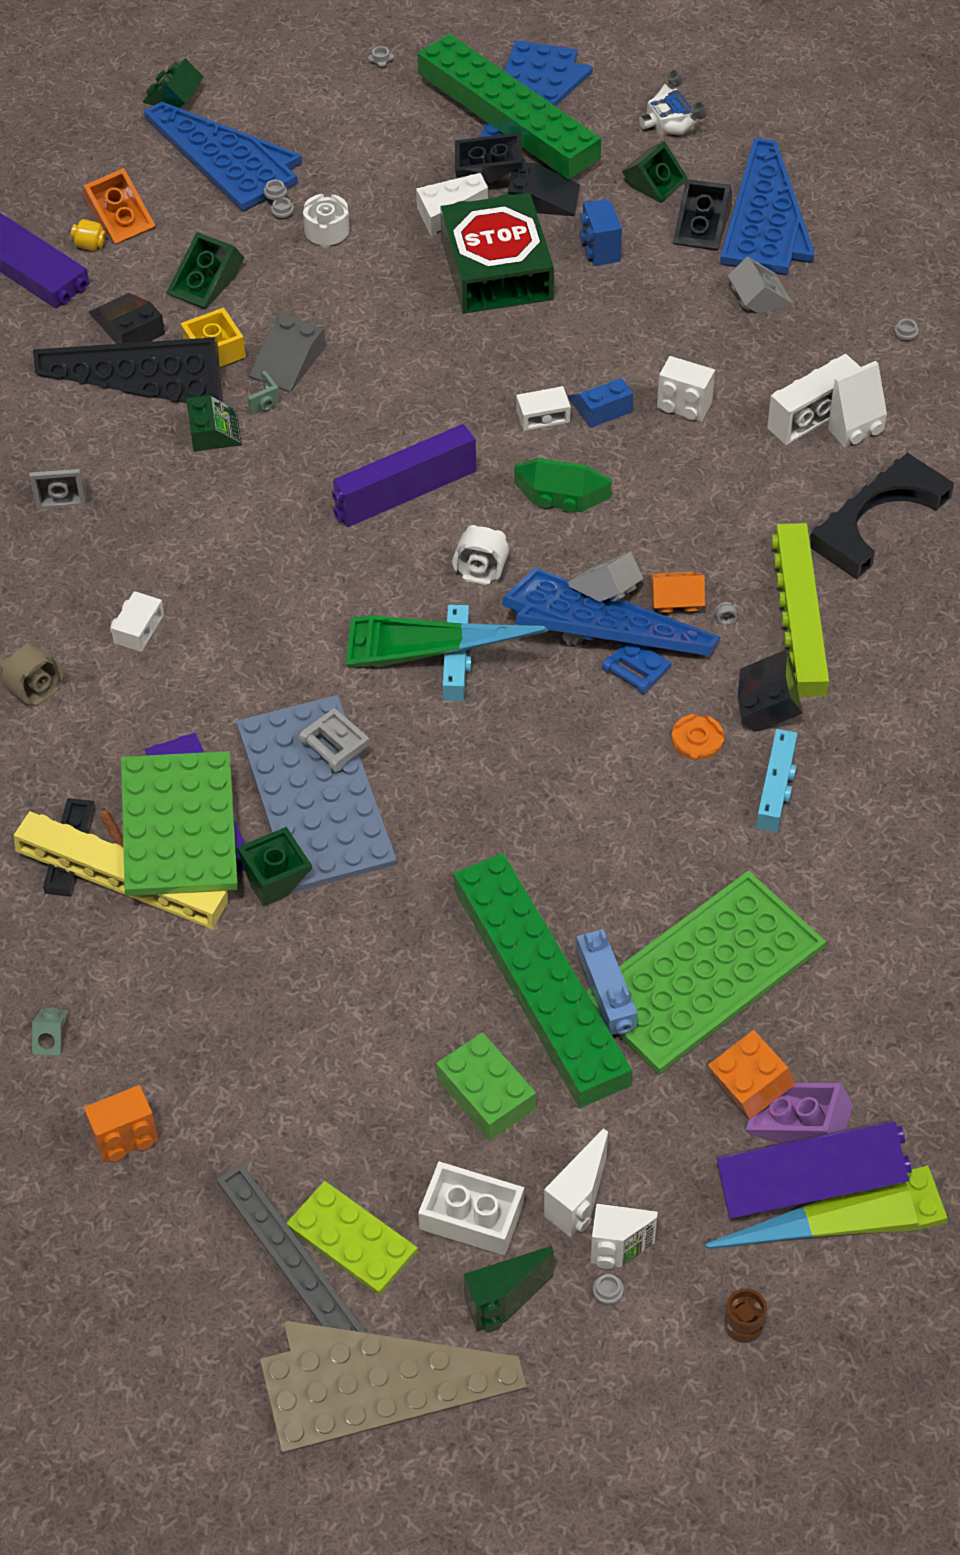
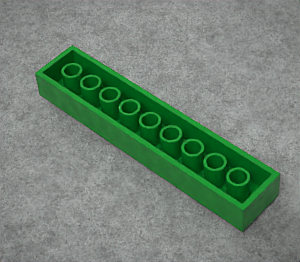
M450 33L418 52L419 75L503 134L521 132L522 147L568 180L601 159V137Z
M504 853L453 873L454 891L579 1109L630 1087L632 1083V1068Z

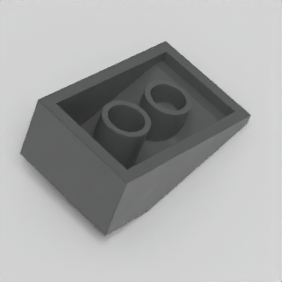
M282 314L270 329L249 378L263 383L262 371L265 370L279 389L291 393L325 349L324 328Z

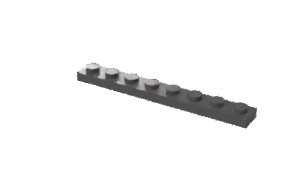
M240 1163L219 1177L217 1182L220 1188L319 1324L324 1327L367 1333L243 1164Z

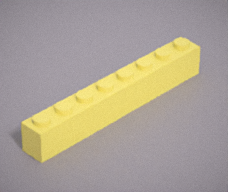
M33 812L27 814L14 834L16 852L46 864H52L56 868L58 866L66 869V872H74L76 876L125 895L124 849L121 845L101 840L94 834H86L76 830L71 825H63L42 814L38 815ZM227 890L129 896L210 929L215 927L228 904Z

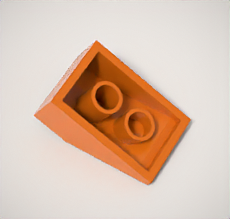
M124 168L83 185V198L114 244L123 242L156 227Z

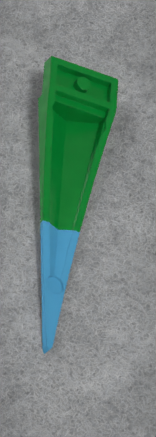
M380 615L352 617L346 665L349 668L369 666L379 668L544 633L549 630L545 626L452 623Z

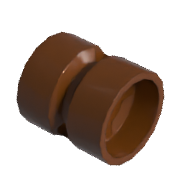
M749 1288L739 1289L730 1295L726 1304L724 1328L728 1336L733 1340L741 1343H750L762 1334L767 1313V1305L763 1296Z

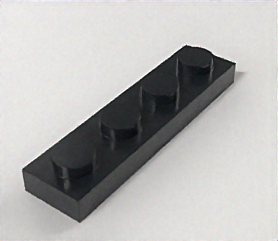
M67 798L61 824L71 825L76 830L88 834L95 810L94 801ZM49 864L43 884L44 893L71 896L77 876L74 872H66V869L58 866L56 868L54 865Z

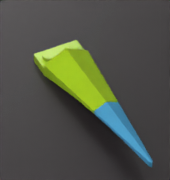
M927 1165L912 1169V1173L907 1174L908 1182L822 1199L708 1242L705 1248H727L821 1236L920 1230L946 1224L948 1217Z

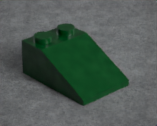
M196 232L166 293L206 309L235 278L245 257L235 246Z
M552 1246L464 1274L465 1302L477 1332L481 1330L491 1332L500 1328L502 1323L507 1322L553 1277L554 1250Z

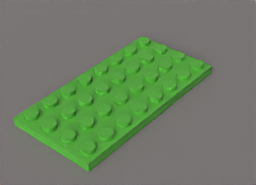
M747 871L619 966L638 1014L637 1028L632 1029L628 1033L618 1035L660 1075L822 951L826 946V941L750 871ZM591 988L586 990V993L601 1016Z

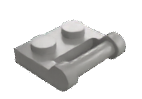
M335 708L305 728L299 735V740L304 745L312 747L322 756L334 772L340 771L347 761L370 745V738ZM321 733L340 752L335 755L316 736Z

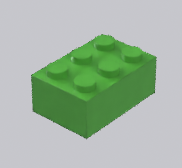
M483 1032L436 1063L437 1080L489 1141L536 1109V1092Z

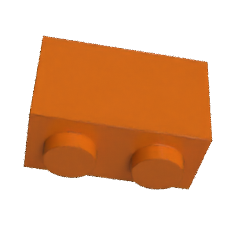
M701 572L648 573L652 607L658 608V612H673V607H684V611H699V606H705V577Z

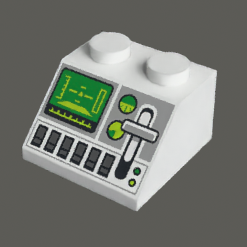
M596 1204L592 1233L591 1263H595L603 1269H612L614 1266L621 1267L655 1243L658 1212Z

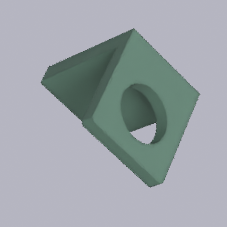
M265 370L262 371V381L265 389L248 396L249 413L251 415L263 410H269L274 405L280 403L279 388Z
M46 1008L39 1011L32 1021L33 1054L61 1055L62 1026L69 1017V1010ZM44 1033L52 1035L55 1040L54 1046L51 1048L43 1047L39 1042V1036Z

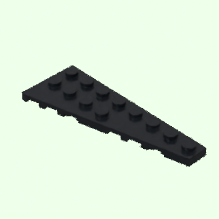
M217 337L33 349L35 374L186 403V398L207 395L222 401Z

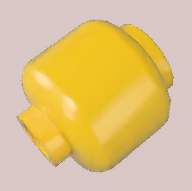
M81 219L78 225L73 224L70 237L74 238V245L77 248L94 252L97 248H102L106 231L103 230L102 225L98 222Z

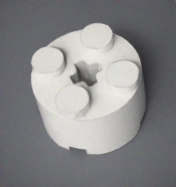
M319 194L305 202L303 210L304 232L311 242L321 247H330L343 241L349 235V212L347 203L343 198L331 194V197H324V194Z
M475 525L467 527V530L461 535L453 556L452 563L455 571L459 570L463 574L462 578L468 582L487 585L492 580H497L501 576L509 553L505 534L502 531Z

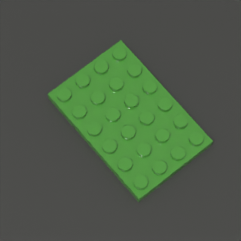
M230 751L121 757L125 896L238 890Z

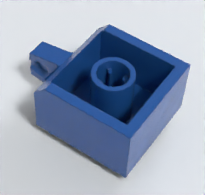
M606 199L584 202L583 212L580 213V222L583 228L579 231L581 244H586L585 253L587 259H591L594 266L621 262L622 227L612 202Z

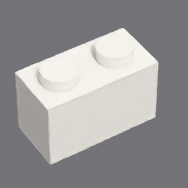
M563 386L516 395V411L523 431L570 422L571 406Z
M134 591L130 599L124 602L118 618H115L111 623L110 632L112 633L114 643L142 652L164 616L162 600Z

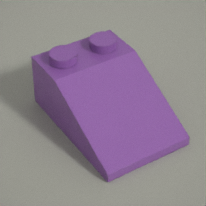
M795 1083L796 1085L750 1119L746 1131L749 1134L782 1143L844 1130L847 1127L853 1103L842 1083Z

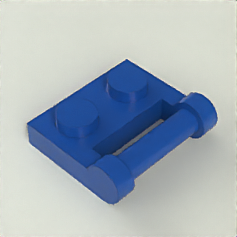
M627 642L612 656H608L602 664V670L607 673L612 672L637 687V691L644 695L671 668V662L646 647ZM621 662L622 664L626 665L627 667L631 668L632 670L636 671L637 673L641 674L646 678H640L639 676L620 666L619 663Z

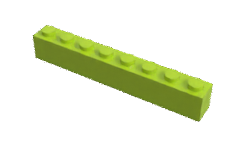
M807 523L777 524L776 534L771 535V548L777 551V553H774V569H779V573H776V586L782 590V592H779V607H784V612L781 613V625L787 628V632H784V647H789L799 697L827 696L829 676Z

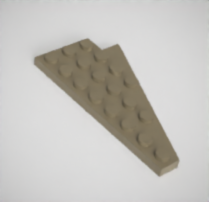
M292 1321L284 1322L290 1351L260 1359L282 1453L527 1388L519 1356Z

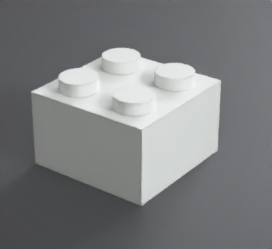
M669 356L659 374L657 408L667 413H676L687 419H695L702 422L713 400L715 369Z

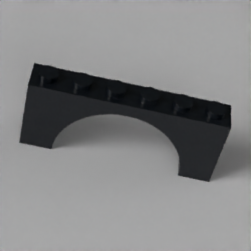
M907 452L900 459L894 460L885 472H880L872 483L863 486L859 494L853 499H848L840 510L831 513L821 526L817 525L810 534V548L857 580L873 566L875 550L863 540L857 527L859 519L871 508L894 501L918 503L937 511L951 499L954 482Z

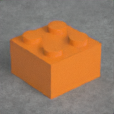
M754 1030L708 1064L715 1081L749 1120L796 1085L789 1068Z
M140 1085L84 1107L92 1138L103 1163L119 1161L127 1153L137 1149L146 1150L154 1142L159 1141L152 1111Z

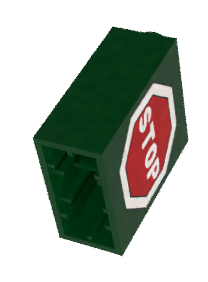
M530 193L505 194L496 198L469 202L458 201L454 204L440 206L441 240L463 314L554 300V265Z

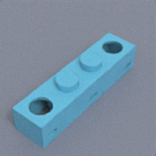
M448 605L447 622L469 624V605ZM472 648L445 653L443 673L444 701H464L466 671L471 672V656H467V651H472Z
M776 729L756 825L758 829L778 832L784 801H790L792 786H787L788 780L794 781L797 765H793L792 761L796 747L797 732Z

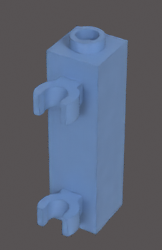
M604 929L577 936L576 953L602 1019L611 1035L617 1033L625 1034L637 1028L638 1013Z

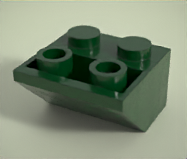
M186 58L179 63L175 61L169 66L167 72L162 70L156 76L155 80L157 82L156 84L153 83L146 90L148 95L143 100V103L154 106L164 102L180 108L188 101L204 76Z

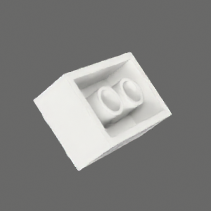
M438 1162L418 1213L419 1229L505 1256L524 1206V1187Z

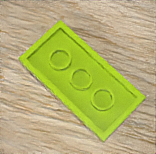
M326 1181L318 1187L286 1223L294 1234L379 1296L418 1252V1247Z

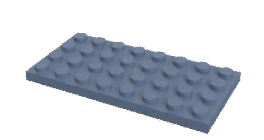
M338 695L236 721L271 832L287 826L312 864L310 872L291 893L397 865L396 856L359 753L347 761L340 771L334 772L322 756L312 747L304 745L299 740V735L305 728L333 708L345 716ZM321 733L316 736L335 755L340 752Z

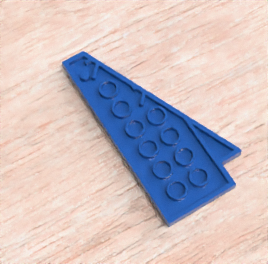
M515 40L504 71L554 106H557L592 74L593 66L575 63L578 49ZM485 122L480 137L502 135L503 133Z
M164 102L144 110V117L242 211L267 199L264 195V188L268 181L280 180L284 183L286 189L298 183L297 176L290 170L302 163V156L298 153Z
M754 137L720 256V263L738 266L748 256L773 272L788 274L792 259L813 262L815 253L777 142Z
M536 567L503 597L502 605L518 613L515 624L545 626L548 630L578 634L588 640L596 637L638 644L642 647L652 646L707 656L711 655L720 641V636L621 599L611 602L610 598L599 602L569 587L567 582L570 580Z

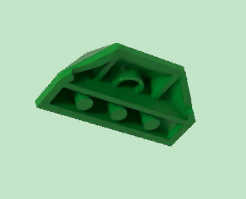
M535 458L522 464L517 463L514 467V483L533 505H539L542 508L552 507L563 509L567 512H583L610 499L612 495V479L608 476L604 477L600 472L587 465Z

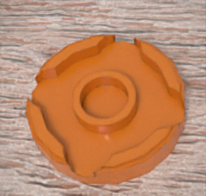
M690 714L682 717L674 724L671 733L672 745L678 753L686 758L705 760L715 756L721 750L724 743V730L720 723L710 716L705 715V717L698 716V714Z

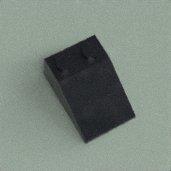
M521 132L455 140V173L457 179L481 173L486 185L523 166Z
M523 162V166L511 172L508 194L530 193L538 214L575 217L580 184L570 179L568 180L566 177L536 163Z
M685 180L673 244L711 250L719 249L733 196L730 184Z
M127 293L89 311V314L116 344L150 342L165 335L162 314L150 301L131 293Z
M788 649L740 668L738 686L739 706L742 718L754 732L803 714Z

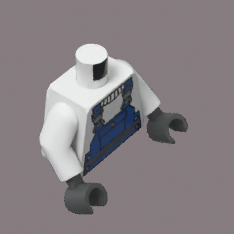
M672 69L667 74L668 84H664L652 100H649L647 103V114L639 117L642 129L654 127L660 136L667 134L683 135L686 131L694 129L697 118L703 119L707 114L704 105L700 101L695 102L690 107L677 88L672 89L673 87L680 86L683 82L681 75H677L676 70Z

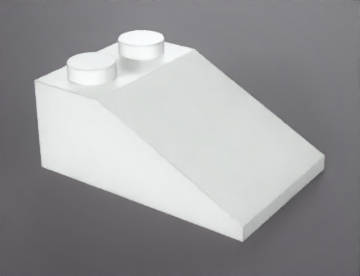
M874 361L835 378L828 430L844 447L850 444H858L868 436L880 434L885 428L887 412L879 364Z
M604 1128L544 1189V1217L570 1237L577 1231L580 1233L585 1231L592 1220L591 1214L607 1157L608 1132Z

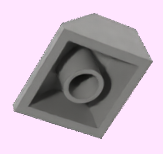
M748 256L728 275L732 282V289L740 296L741 305L748 311L753 310L756 313H762L793 304L776 273Z
M83 468L33 471L29 473L36 509L86 505V481Z
M630 551L589 568L567 583L569 587L599 602L608 598L613 602L624 597L626 593L637 588L635 584L643 580V576Z

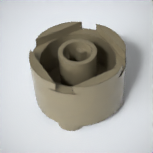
M32 643L25 644L13 653L11 657L5 658L1 663L4 686L28 705L29 703H33L35 706L41 705L58 691L56 687L58 680L62 681L64 675L62 665Z

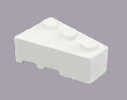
M481 173L416 189L417 209L431 237L441 230L440 206L454 204L458 201L469 202L488 199V187Z

